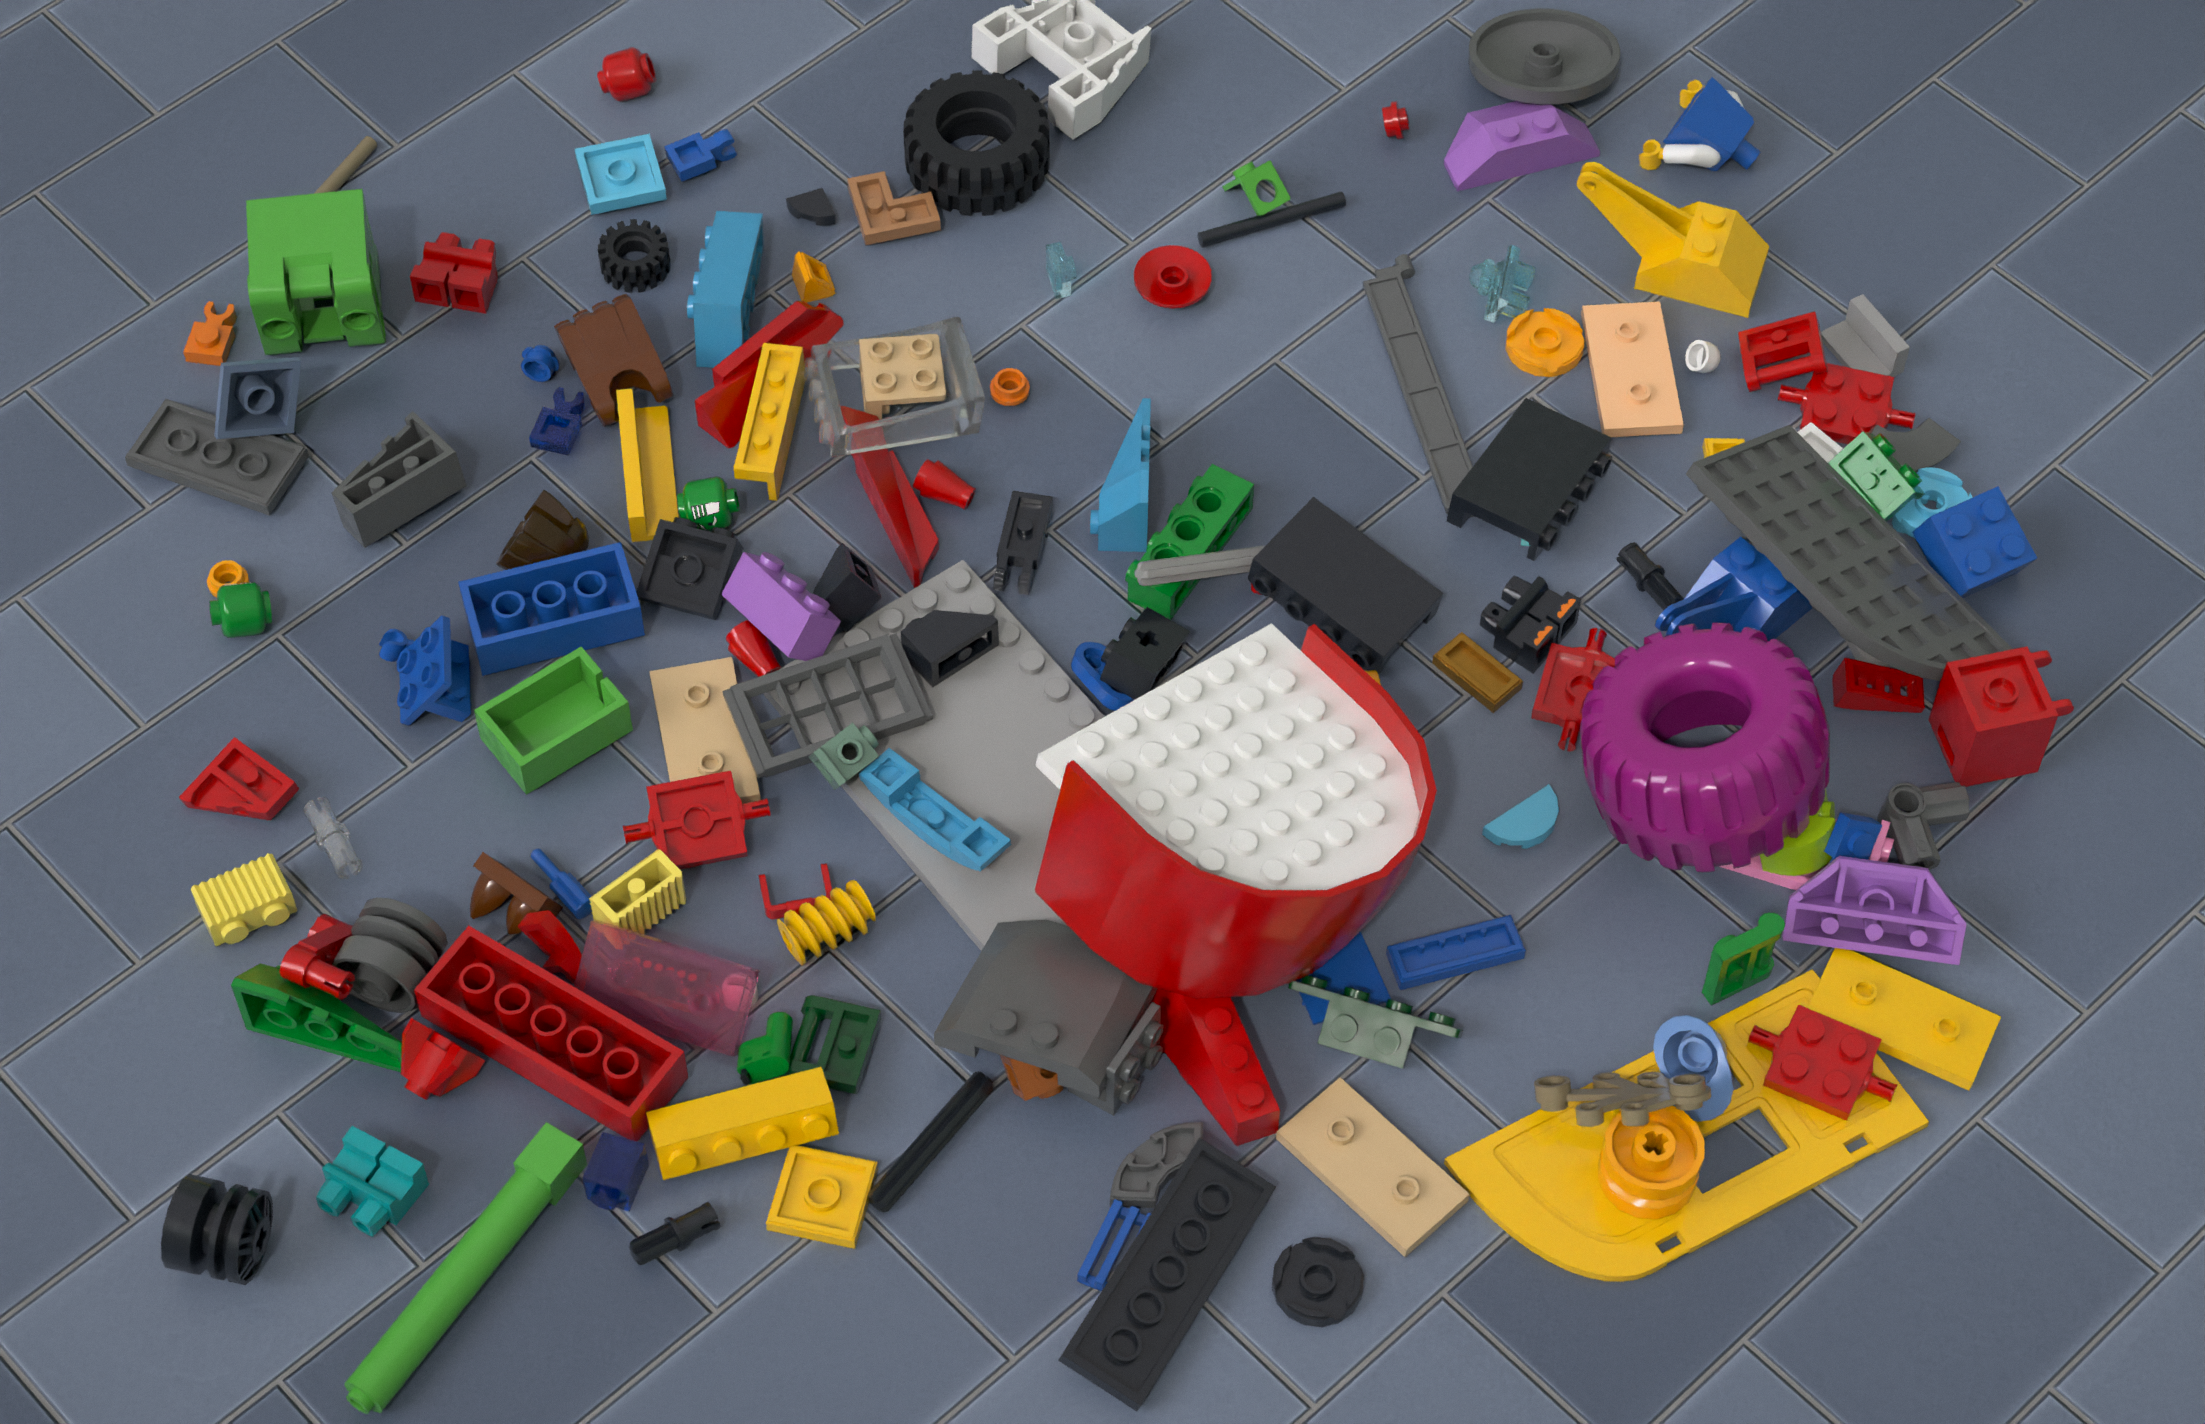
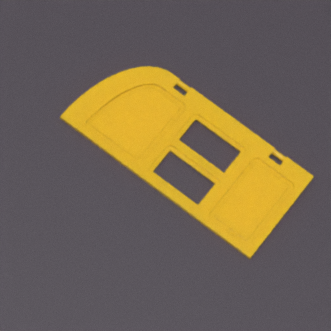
M1812 969L1707 1023L1724 1040L1730 1070L1741 1087L1733 1091L1731 1103L1723 1114L1709 1121H1695L1703 1138L1759 1109L1788 1149L1703 1194L1696 1186L1689 1203L1676 1214L1660 1219L1636 1218L1620 1211L1605 1197L1598 1181V1162L1603 1148L1605 1132L1612 1118L1621 1111V1108L1605 1112L1604 1123L1592 1127L1577 1125L1575 1107L1582 1103L1595 1101H1568L1566 1109L1555 1112L1539 1109L1446 1157L1444 1164L1460 1186L1470 1194L1469 1196L1497 1225L1530 1251L1552 1264L1587 1278L1624 1282L1640 1279L1664 1268L1671 1261L1686 1253L1690 1254L1846 1171L1853 1167L1855 1163L1874 1153L1877 1154L1923 1130L1928 1126L1929 1121L1878 1054H1876L1873 1061L1872 1075L1893 1084H1898L1892 1100L1888 1102V1100L1865 1091L1864 1095L1855 1102L1847 1121L1763 1086L1771 1066L1772 1052L1748 1043L1754 1025H1757V1027L1780 1035L1790 1024L1797 1006L1801 1005L1807 1008L1820 981V978ZM1654 1051L1612 1073H1617L1621 1078L1638 1084V1075L1646 1072H1660V1069L1656 1062ZM1593 1082L1580 1089H1594ZM1862 1137L1868 1143L1852 1153H1849L1845 1147ZM1677 1236L1681 1242L1679 1245L1664 1253L1657 1247Z

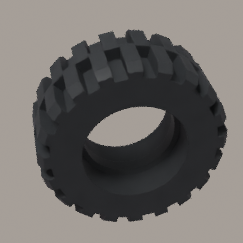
M972 70V74L962 75V72L951 74L950 79L943 80L940 78L932 82L930 90L924 88L915 97V102L913 101L907 109L903 127L906 171L910 175V181L914 188L919 192L921 191V194L931 192L934 202L937 201L941 209L949 212L952 209L959 210L961 215L972 216V212H982V216L993 215L994 211L999 209L1005 212L1013 209L1015 202L1019 201L1022 204L1030 198L1032 190H1038L1044 182V176L1048 173L1050 165L1048 113L1045 106L1039 101V97L1030 88L1024 90L1022 82L1014 78L1007 80L1004 74L993 72L992 75L983 74V70ZM971 135L991 136L1004 142L995 148L984 151H967L950 144L959 138Z

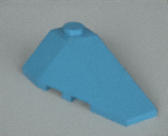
M1151 398L1142 399L1099 493V510H1091L1090 534H1098V551L1146 552Z

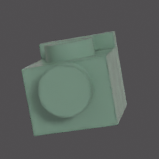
M852 722L813 752L809 758L831 787L836 790L879 757L874 750L879 746V743L866 726L863 725L858 729ZM849 744L855 747L857 752L855 759L849 760L842 755V747Z

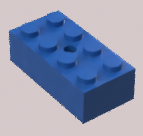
M621 542L458 582L482 676L564 656L579 647L588 650L645 636L641 606Z

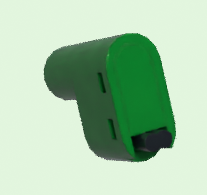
M785 1012L770 1014L767 1018L766 1034L748 1040L739 1046L737 1071L743 1084L759 1083L781 1076L788 1071L793 1031V1019L789 1014Z

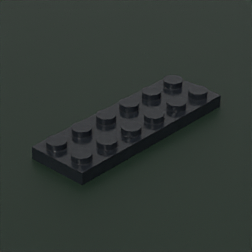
M1199 1138L1058 1361L1135 1411H1138L1276 1186Z

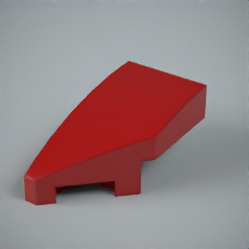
M550 910L527 913L517 927L549 956L542 968L551 974L562 972L574 984V987L585 990L592 981L586 962L569 932Z

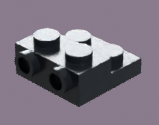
M675 517L673 522L660 519L636 591L638 600L716 620L724 597L721 594L741 558L744 547L736 539V534L726 529L713 527L712 532L697 529L698 525L684 518Z

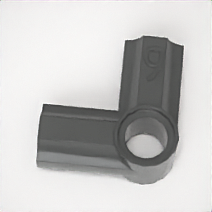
M1959 782L1921 788L1910 783L1895 785L1890 790L1879 811L1878 822L1880 824L1882 820L1891 822L1887 834L1890 835L1891 839H1894L1893 846L1899 864L1924 867L1929 870L1937 867L1941 859L1929 826L1965 821L1970 814L1969 796L1965 786H1961ZM1898 808L1905 810L1907 813L1900 811Z

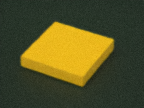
M799 1145L789 1147L766 1221L767 1230L855 1249L869 1203L868 1193L873 1188L877 1176L878 1162Z

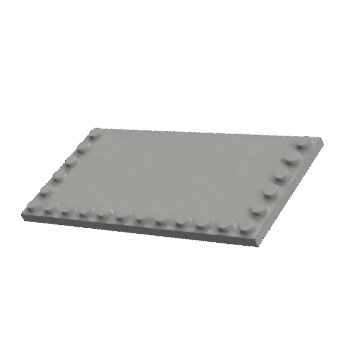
M961 560L857 622L848 632L844 630L832 637L823 655L886 634L893 635L897 633L901 642V631L905 629L907 624L916 618L924 617L933 610L993 615L998 620L999 645L933 688L911 665L932 712L933 719L926 721L923 725L877 740L879 746L874 750L880 756L888 748L892 749L919 770L923 783L973 821L979 817L983 818L1011 840V846L981 872L970 869L946 857L901 823L860 780L859 773L861 771L841 785L982 951L996 925L1001 922L1050 920L1068 926L1035 893V886L1060 792L1035 765L1039 753L1105 716L967 563ZM880 655L855 663L865 688L890 680ZM795 659L794 661L790 662L789 664L783 666L782 668H780V669H778V670H781V669H784V668H787V667H790V666H793V665H796V664H799V663H802V662H805V661ZM846 667L820 675L830 700L856 692ZM811 678L785 686L795 711L821 703ZM894 687L869 695L879 721L905 713ZM776 690L763 694L781 716L787 715ZM860 699L834 707L843 729L852 722L857 728L863 725H870ZM825 710L799 719L809 744L835 736ZM855 748L842 752V755L849 760L855 759L857 754Z

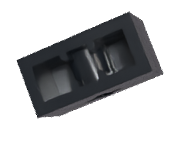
M1146 607L1136 620L1132 617L1128 619L1119 635V641L1112 639L1107 645L1101 657V661L1106 664L1099 680L1134 700L1155 689L1178 661L1190 631Z

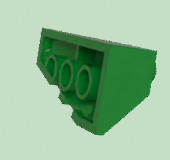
M260 963L233 979L231 987L247 1030L401 1072V1041L333 995L314 986L305 988L280 976V965L272 967Z

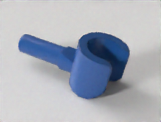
M390 629L383 635L379 643L382 647L379 656L386 661L395 662L398 660L402 650L408 648L414 640L407 639V636L398 629Z

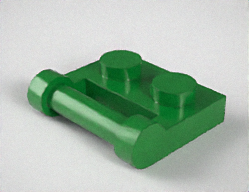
M1770 912L1765 913L1759 918L1757 927L1738 936L1728 935L1714 945L1702 989V994L1711 1006L1767 979L1771 975L1774 966L1772 954L1775 943L1781 938L1785 928V922L1780 915Z

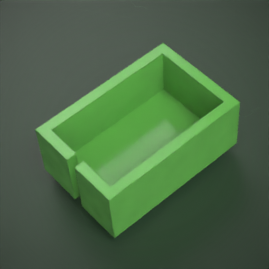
M582 647L577 648L474 710L480 739L526 795L633 731L628 701L608 677L603 678L602 670Z

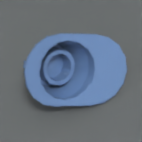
M1690 1015L1672 1017L1664 1022L1655 1034L1653 1049L1660 1072L1669 1079L1683 1074H1698L1705 1077L1706 1085L1711 1088V1098L1703 1102V1106L1699 1109L1683 1111L1695 1121L1712 1120L1723 1114L1731 1103L1734 1090L1732 1074L1727 1061L1725 1042L1717 1031L1700 1018Z

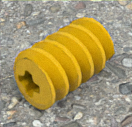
M848 881L846 883V892L838 887L832 889L830 899L824 895L818 896L815 899V908L810 903H803L799 907V915L793 910L787 911L784 914V923L777 919V925L786 947L802 966L806 964L805 950L809 949L817 958L822 956L820 943L823 941L832 950L837 949L836 935L840 934L850 943L853 941L851 928L854 926L863 935L868 934L866 920L871 919L875 922L876 916L866 893L857 881Z

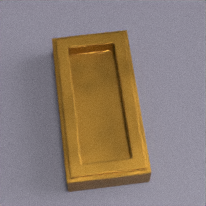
M1463 632L1459 633L1433 655L1432 664L1492 713L1497 711L1522 689L1523 681Z

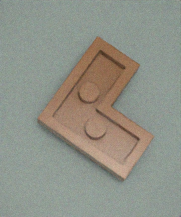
M885 171L847 179L848 191L865 245L941 230L939 214L931 192L893 199Z

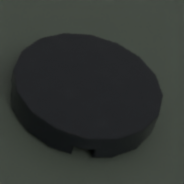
M1310 1237L1302 1239V1243H1298L1293 1247L1290 1245L1282 1251L1274 1264L1272 1291L1277 1305L1289 1318L1303 1325L1325 1327L1340 1323L1355 1311L1362 1299L1364 1274L1361 1266H1359L1355 1259V1255L1347 1246L1329 1238Z

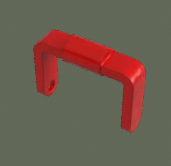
M827 863L820 864L826 897L830 899L832 886ZM765 874L758 875L765 914L769 919L784 918V914L789 910H793L799 915V907L805 902L810 903L815 908L816 898L812 897L771 905Z

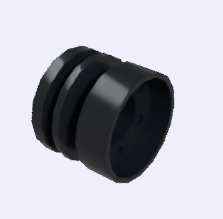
M193 1174L187 1175L182 1179L173 1194L163 1225L161 1259L165 1268L200 1275L208 1268L211 1278L219 1280L227 1278L232 1283L248 1284L261 1265L271 1233L273 1200L270 1192L252 1188L249 1191L248 1187L238 1184L233 1185L227 1191L223 1181Z

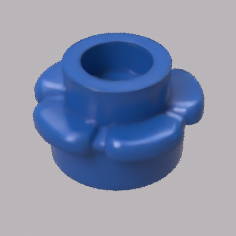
M546 346L527 347L522 352L524 359L521 363V369L528 378L534 381H547L559 369L558 358Z

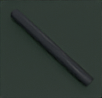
M1340 191L1271 211L1262 216L1257 215L1198 232V241L1201 247H1206L1346 206L1345 196Z

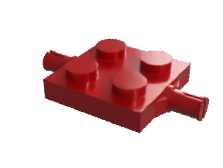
M1827 363L1828 372L1816 375L1815 371H1813L1812 378L1806 385L1805 390L1781 384L1778 401L1801 405L1802 422L1800 430L1811 422L1835 442L1849 444L1861 432H1869L1876 425L1885 429L1888 424L1910 429L1913 427L1915 412L1911 413L1892 408L1891 391L1894 377Z
M1597 628L1590 629L1586 647L1571 648L1551 643L1532 709V719L1563 727L1558 747L1565 750L1567 739L1570 737L1568 752L1576 749L1582 721L1583 703L1587 693L1594 690L1593 683L1596 676L1606 666L1615 667V658L1602 651L1607 636L1603 629H1600L1596 642Z
M730 770L646 786L650 805L648 822L624 825L623 830L626 844L652 838V842L657 849H660L679 869L747 857L744 838L745 820L771 816L767 798L742 803L735 791Z
M1801 1005L1797 1006L1790 1024L1780 1035L1754 1025L1748 1039V1043L1772 1052L1771 1066L1763 1086L1846 1121L1855 1102L1864 1095L1865 1091L1891 1102L1898 1085L1872 1075L1873 1061L1882 1039Z

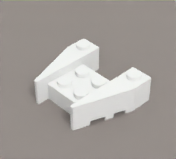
M1032 0V5L1018 9L1014 5L1002 7L973 24L972 59L991 74L993 72L1004 74L1032 56L1052 71L1060 80L1049 86L1048 120L1073 140L1104 119L1149 62L1151 28L1147 25L1132 35L1095 6V0Z

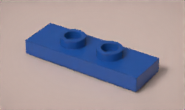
M1508 915L1387 946L1386 955L1399 989L1404 990L1525 958L1526 950L1512 916Z

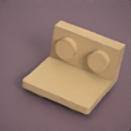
M937 334L859 339L860 377L864 412L878 416L882 430V414H890L889 405L936 402L946 399L940 342Z

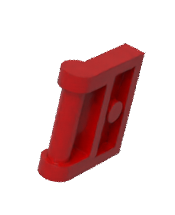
M1815 311L1738 332L1744 375L1749 392L1762 389L1763 384L1815 371L1816 375L1828 372L1820 325ZM1810 353V356L1758 369V366Z

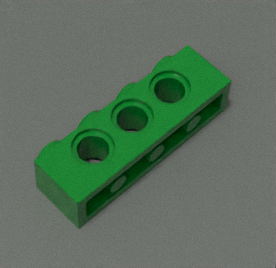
M1214 464L1209 467L1203 477L1197 476L1192 482L1188 497L1182 505L1177 503L1171 510L1164 529L1161 532L1156 531L1148 542L1146 553L1140 561L1136 559L1129 566L1125 576V581L1128 582V601L1144 609L1148 607L1171 620L1201 579L1141 586L1135 577L1137 564L1142 561L1222 551L1253 509L1254 484Z

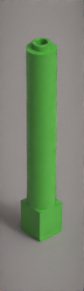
M547 1122L543 1125L514 1161V1174L344 1383L345 1388L349 1392L346 1399L353 1407L364 1414H368L371 1410L377 1413H381L547 1204L551 1203L555 1206L586 1168L587 1160L584 1146L581 1142Z

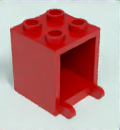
M2028 646L1946 663L1929 716V722L1955 782H1959L1961 786L1968 787L2038 772L2057 718L2067 715L2074 710L2070 699L2051 700L2037 669L2045 667L2052 662L2049 651L2043 650L2030 653Z

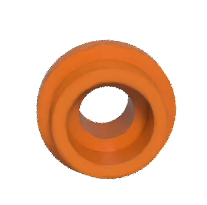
M1014 368L1000 370L990 383L991 397L997 403L1004 406L1021 404L1028 398L1030 393L1029 381L1021 371Z

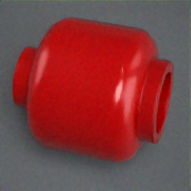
M634 47L606 55L602 61V71L597 72L598 81L603 93L610 92L612 97L619 102L647 95L652 88V83L656 82V73L648 53L642 54L639 49Z

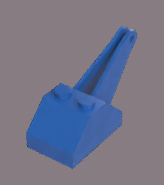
M1740 536L1712 559L1684 600L1669 605L1659 615L1655 627L1661 632L1667 631V636L1678 633V626L1695 623L1697 629H1711L1713 622L1730 623L1733 630L1741 632L1744 627L1760 630L1766 635L1767 641H1770L1780 636L1813 607L1809 600L1782 576L1781 571L1764 554L1756 550L1753 543L1747 537Z

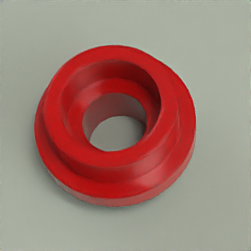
M1397 101L1391 102V106L1382 108L1387 138L1396 136L1398 140L1403 139V131L1410 128L1406 107L1399 108Z

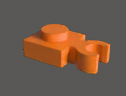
M209 301L204 307L206 323L194 321L183 353L186 362L221 366V363L227 361L235 339L233 325L236 322L237 316L233 304H228L225 313L216 315L214 302Z

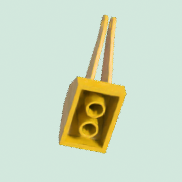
M1588 162L1582 166L1577 180L1578 189L1642 257L1634 289L1748 318L1767 260L1769 245L1738 211L1700 201L1677 208L1618 176L1600 163Z

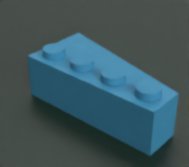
M716 211L713 226L706 227V249L701 248L699 271H695L693 278L694 295H689L687 302V317L694 319L697 367L714 368L749 340L750 312L754 310L756 284H758L764 249L763 214Z

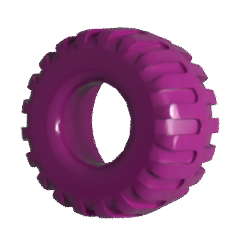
M1713 622L1711 629H1697L1695 623L1678 626V633L1663 637L1661 631L1644 637V645L1638 649L1628 646L1615 656L1614 668L1606 666L1598 673L1593 683L1594 690L1587 693L1582 707L1580 734L1583 770L1593 799L1609 831L1621 844H1628L1630 851L1646 861L1656 857L1663 867L1679 871L1683 866H1693L1697 872H1715V867L1733 864L1734 869L1750 865L1751 858L1763 853L1766 857H1769L1783 849L1784 839L1788 836L1797 838L1809 825V815L1812 816L1818 813L1823 804L1825 788L1830 778L1829 725L1808 667L1800 658L1794 657L1793 651L1780 640L1772 639L1767 641L1766 635L1762 631L1751 627H1744L1741 632L1734 631L1730 623ZM1711 725L1742 726L1739 731L1726 740L1705 747L1679 748L1664 743L1665 740L1694 728Z

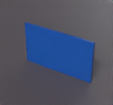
M1361 931L1322 967L1309 975L1328 981L1326 989L1343 994L1345 986L1370 993L1369 1002L1374 1004L1387 1003V999H1391ZM1299 992L1303 1001L1302 1005H1305L1313 1025L1323 1023L1329 1000Z

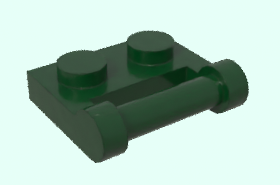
M814 995L805 997L801 1009L804 1016L790 1055L789 1069L780 1077L822 1067L830 1089L857 1095L880 1025L881 1010ZM830 1019L831 1023L817 1065L807 1063L820 1021Z

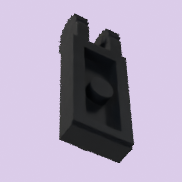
M1012 491L997 550V566L993 590H1004L1007 584L1008 568L1010 565L1022 567V572L1018 579V592L1023 595L1029 594L1034 569L1037 570L1053 507L1052 496Z

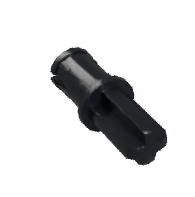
M1630 543L1621 549L1618 553L1619 557L1616 558L1618 563L1637 582V589L1641 592L1646 590L1663 611L1669 605L1684 600L1664 577V568L1661 565H1655L1637 543Z
M709 1202L675 1219L669 1216L664 1219V1225L633 1239L629 1246L630 1253L638 1265H644L674 1249L681 1252L686 1249L685 1244L714 1230H718L720 1222L718 1220L714 1221L718 1219V1216Z

